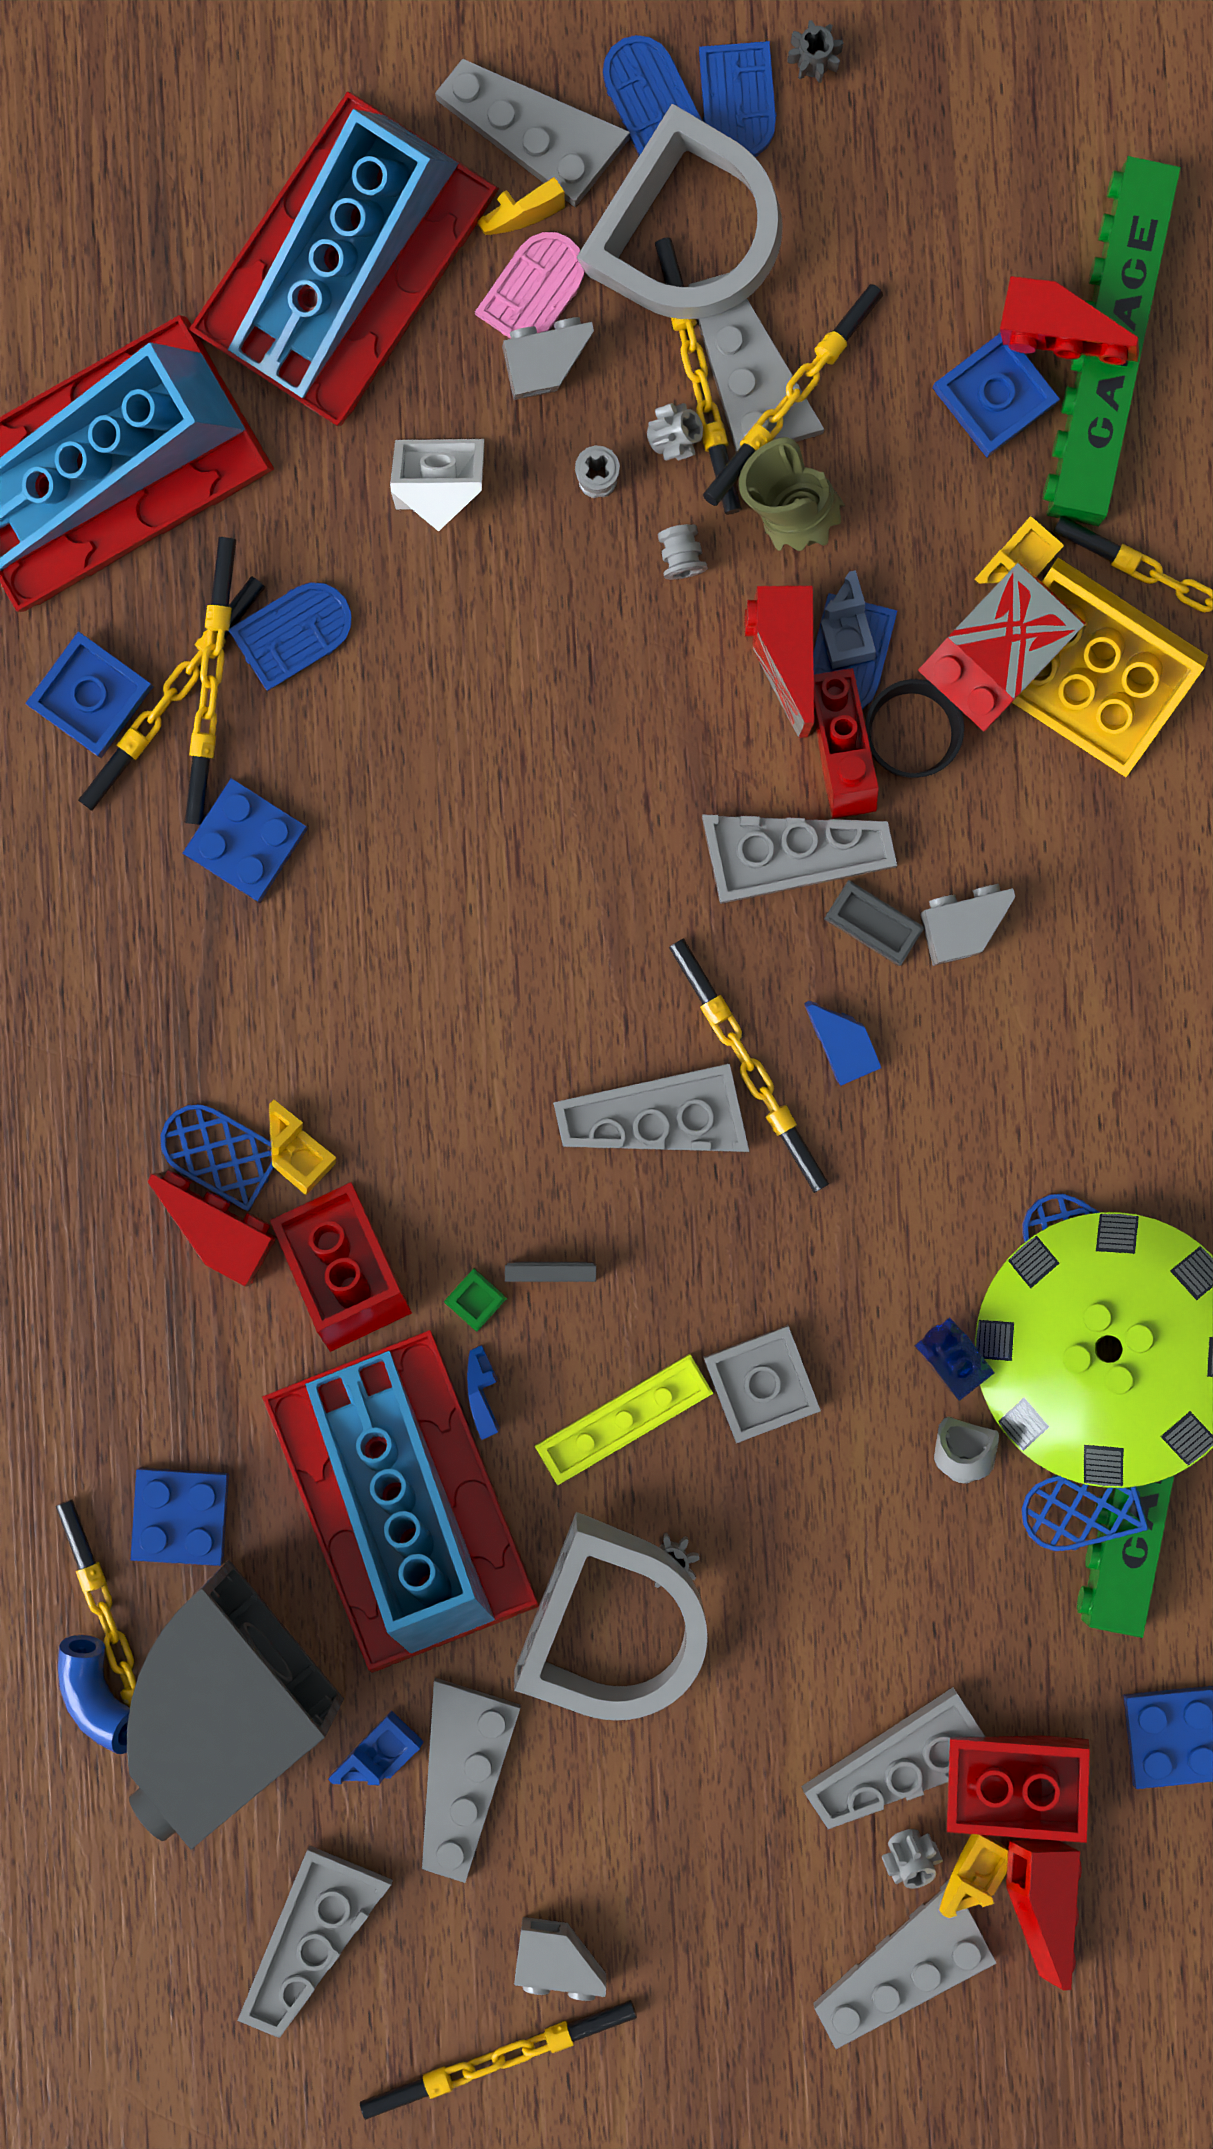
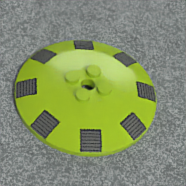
M1101 1212L1073 1217L1049 1226L1022 1244L1006 1260L991 1282L981 1305L975 1334V1361L979 1383L988 1408L997 1424L1015 1446L1035 1463L1054 1474L1085 1485L1107 1488L1135 1487L1158 1482L1187 1469L1213 1449V1255L1204 1246L1177 1228L1153 1218L1121 1212ZM1109 1335L1118 1338L1123 1347L1121 1357L1112 1363L1103 1361L1097 1353L1098 1342L1103 1337Z

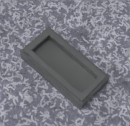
M850 880L847 881L824 918L830 924L897 966L902 965L925 928Z
M508 1262L505 1265V1282H596V1264L594 1262Z

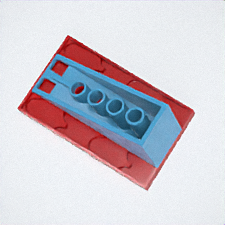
M347 91L189 330L336 426H342L357 406L381 366H384L460 247H463L477 225L478 220L482 217L498 192L499 187L354 93Z
M176 316L0 417V584L16 612H25L33 606L42 604L86 576H92L154 537L170 531L209 506L218 504L274 470L273 465L262 450V446L244 415L240 412L239 406L219 375L199 337L189 330L191 323L186 316Z
M431 1330L262 1396L361 1653L371 1673L539 1607L519 1550Z

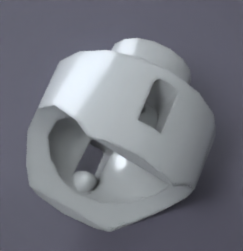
M946 1417L938 1427L934 1461L937 1467L953 1481L970 1483L974 1480H980L988 1476L994 1469L999 1433L997 1430Z

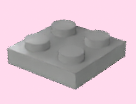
M788 1325L703 1357L736 1443L821 1411Z

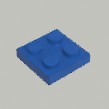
M1001 332L936 381L932 388L986 458L1056 406L1060 400L1024 353L1011 350L1009 345H1003Z
M78 631L25 704L99 758H102L154 686Z
M231 778L188 843L183 854L260 903L308 830V827Z
M138 1468L136 1470L130 1560L221 1566L224 1561L229 1473Z
M1213 1686L1123 1694L1132 1783L1136 1789L1213 1782Z

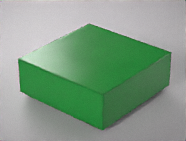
M473 1268L445 1299L444 1303L477 1332L504 1303L507 1297L479 1271Z

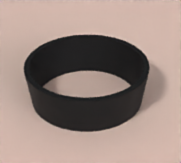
M908 679L890 685L875 698L866 717L865 726L873 757L884 769L901 777H926L941 771L956 757L964 738V719L961 710L927 680ZM902 694H920L934 700L945 711L951 725V742L947 753L934 767L919 773L903 772L891 767L878 755L872 743L871 729L878 710L887 701Z

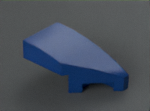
M813 1001L804 1003L815 1033L822 1043L836 1081L840 1086L881 1068L871 1040L862 1023L856 1022L850 1015L840 1014L821 1007Z
M480 1345L469 1352L467 1380L472 1415L480 1438L483 1440L498 1433L500 1427L483 1391V1388L496 1383L498 1379L483 1345Z
M391 1710L335 1769L328 1780L332 1784H342L343 1781H368V1785H380L384 1778H391L420 1749L424 1741Z

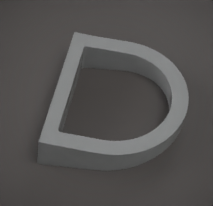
M671 104L576 258L588 277L654 313L677 319H699L714 316L746 300L769 275L777 259L782 241L783 223L780 204L767 173L758 160L745 147L678 106ZM686 151L701 157L742 181L753 194L757 207L756 233L744 259L735 269L721 279L696 287H676L658 282L618 259Z
M576 1512L515 1666L514 1691L586 1716L604 1720L641 1718L669 1706L691 1686L702 1667L706 1654L707 1625L701 1597L691 1577L672 1556L658 1546ZM592 1556L649 1577L665 1588L678 1604L685 1621L683 1642L673 1662L656 1677L636 1685L609 1686L590 1681L546 1662L587 1557Z

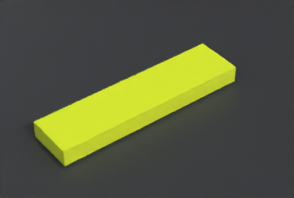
M688 1354L535 1445V1448L556 1484L560 1485L712 1395L713 1392L691 1354Z

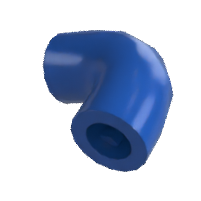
M88 1635L67 1637L60 1642L58 1654L59 1689L67 1711L80 1730L97 1744L116 1754H124L127 1752V1725L130 1707L116 1699L106 1683L104 1676L105 1644L100 1639Z

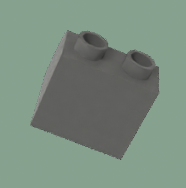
M230 1560L194 1593L161 1631L139 1673L131 1700L127 1725L129 1775L139 1786V1789L129 1797V1802L135 1815L143 1826L157 1839L166 1841L176 1832L190 1850L326 1737L344 1700L337 1689Z

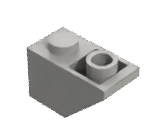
M574 317L555 322V330L537 333L536 327L533 326L511 331V339L503 341L502 349L513 400L557 391L591 338L594 331L592 322L581 324L580 317Z
M994 884L973 890L974 898L957 902L956 895H949L930 900L931 909L924 910L920 917L922 925L925 927L924 933L932 965L935 966L976 956L983 952L1015 899L1014 889L1001 891L999 884Z
M527 1917L522 1918L514 1985L523 1986L525 1992L535 1995H546L550 1993V1990L568 1992L569 1997L581 2001L594 2000L595 1996L605 1997L606 1973L568 1923Z

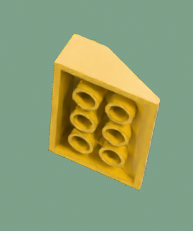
M1058 557L1041 582L1086 624L1012 703L1121 775L1127 777L1205 668L1208 655Z

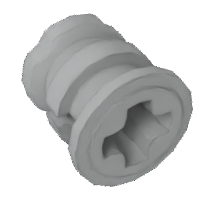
M595 445L586 448L579 454L575 464V473L580 489L591 498L607 497L614 491L620 470L617 456L612 450L604 446ZM601 467L605 468V479L599 475L593 480L590 479V468L595 471L600 470Z
M677 525L658 533L659 542L665 545V549L662 550L663 561L669 564V568L663 573L665 579L688 578L701 574L708 569L707 563L700 561L698 557L702 554L700 542H695V536L698 534L696 525Z

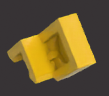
M553 177L517 202L514 201L507 190L503 191L497 198L501 205L487 215L482 216L477 223L485 235L506 233L538 223L565 208L564 190L556 178Z
M1030 516L978 574L975 580L979 584L999 583L1019 561L1037 577L1064 545Z
M273 1100L269 1104L272 1166L301 1192L307 1195L336 1164V1157L302 1130V1121L276 1100Z
M970 1835L945 1889L939 1908L943 1916L951 1918L957 1916L956 1911L978 1904L982 1907L994 1904L991 1896L995 1894L1007 1874L1008 1847L986 1835Z

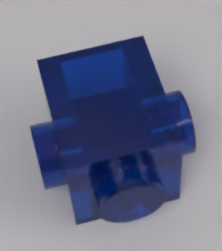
M950 1317L941 1325L930 1329L925 1337L914 1345L940 1381L959 1401L995 1373L970 1338Z

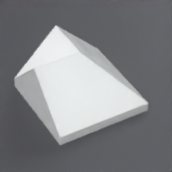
M484 439L395 440L390 486L396 510L413 509L436 530L440 531L482 491Z

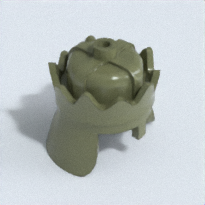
M778 438L760 447L746 461L739 476V491L743 500L761 516L765 534L770 536L778 551L782 550L784 544H788L797 551H802L806 544L810 546L818 543L825 546L828 543L829 528L841 523L839 508L845 506L843 500L825 477L824 472L804 467L800 447L791 438Z

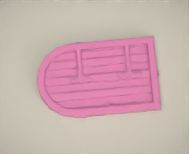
M542 232L530 237L514 253L513 258L476 309L475 315L510 339L511 331L535 326L537 333L550 331L572 298L576 296L583 281L584 269L576 258L580 252L579 247L569 237L557 232Z

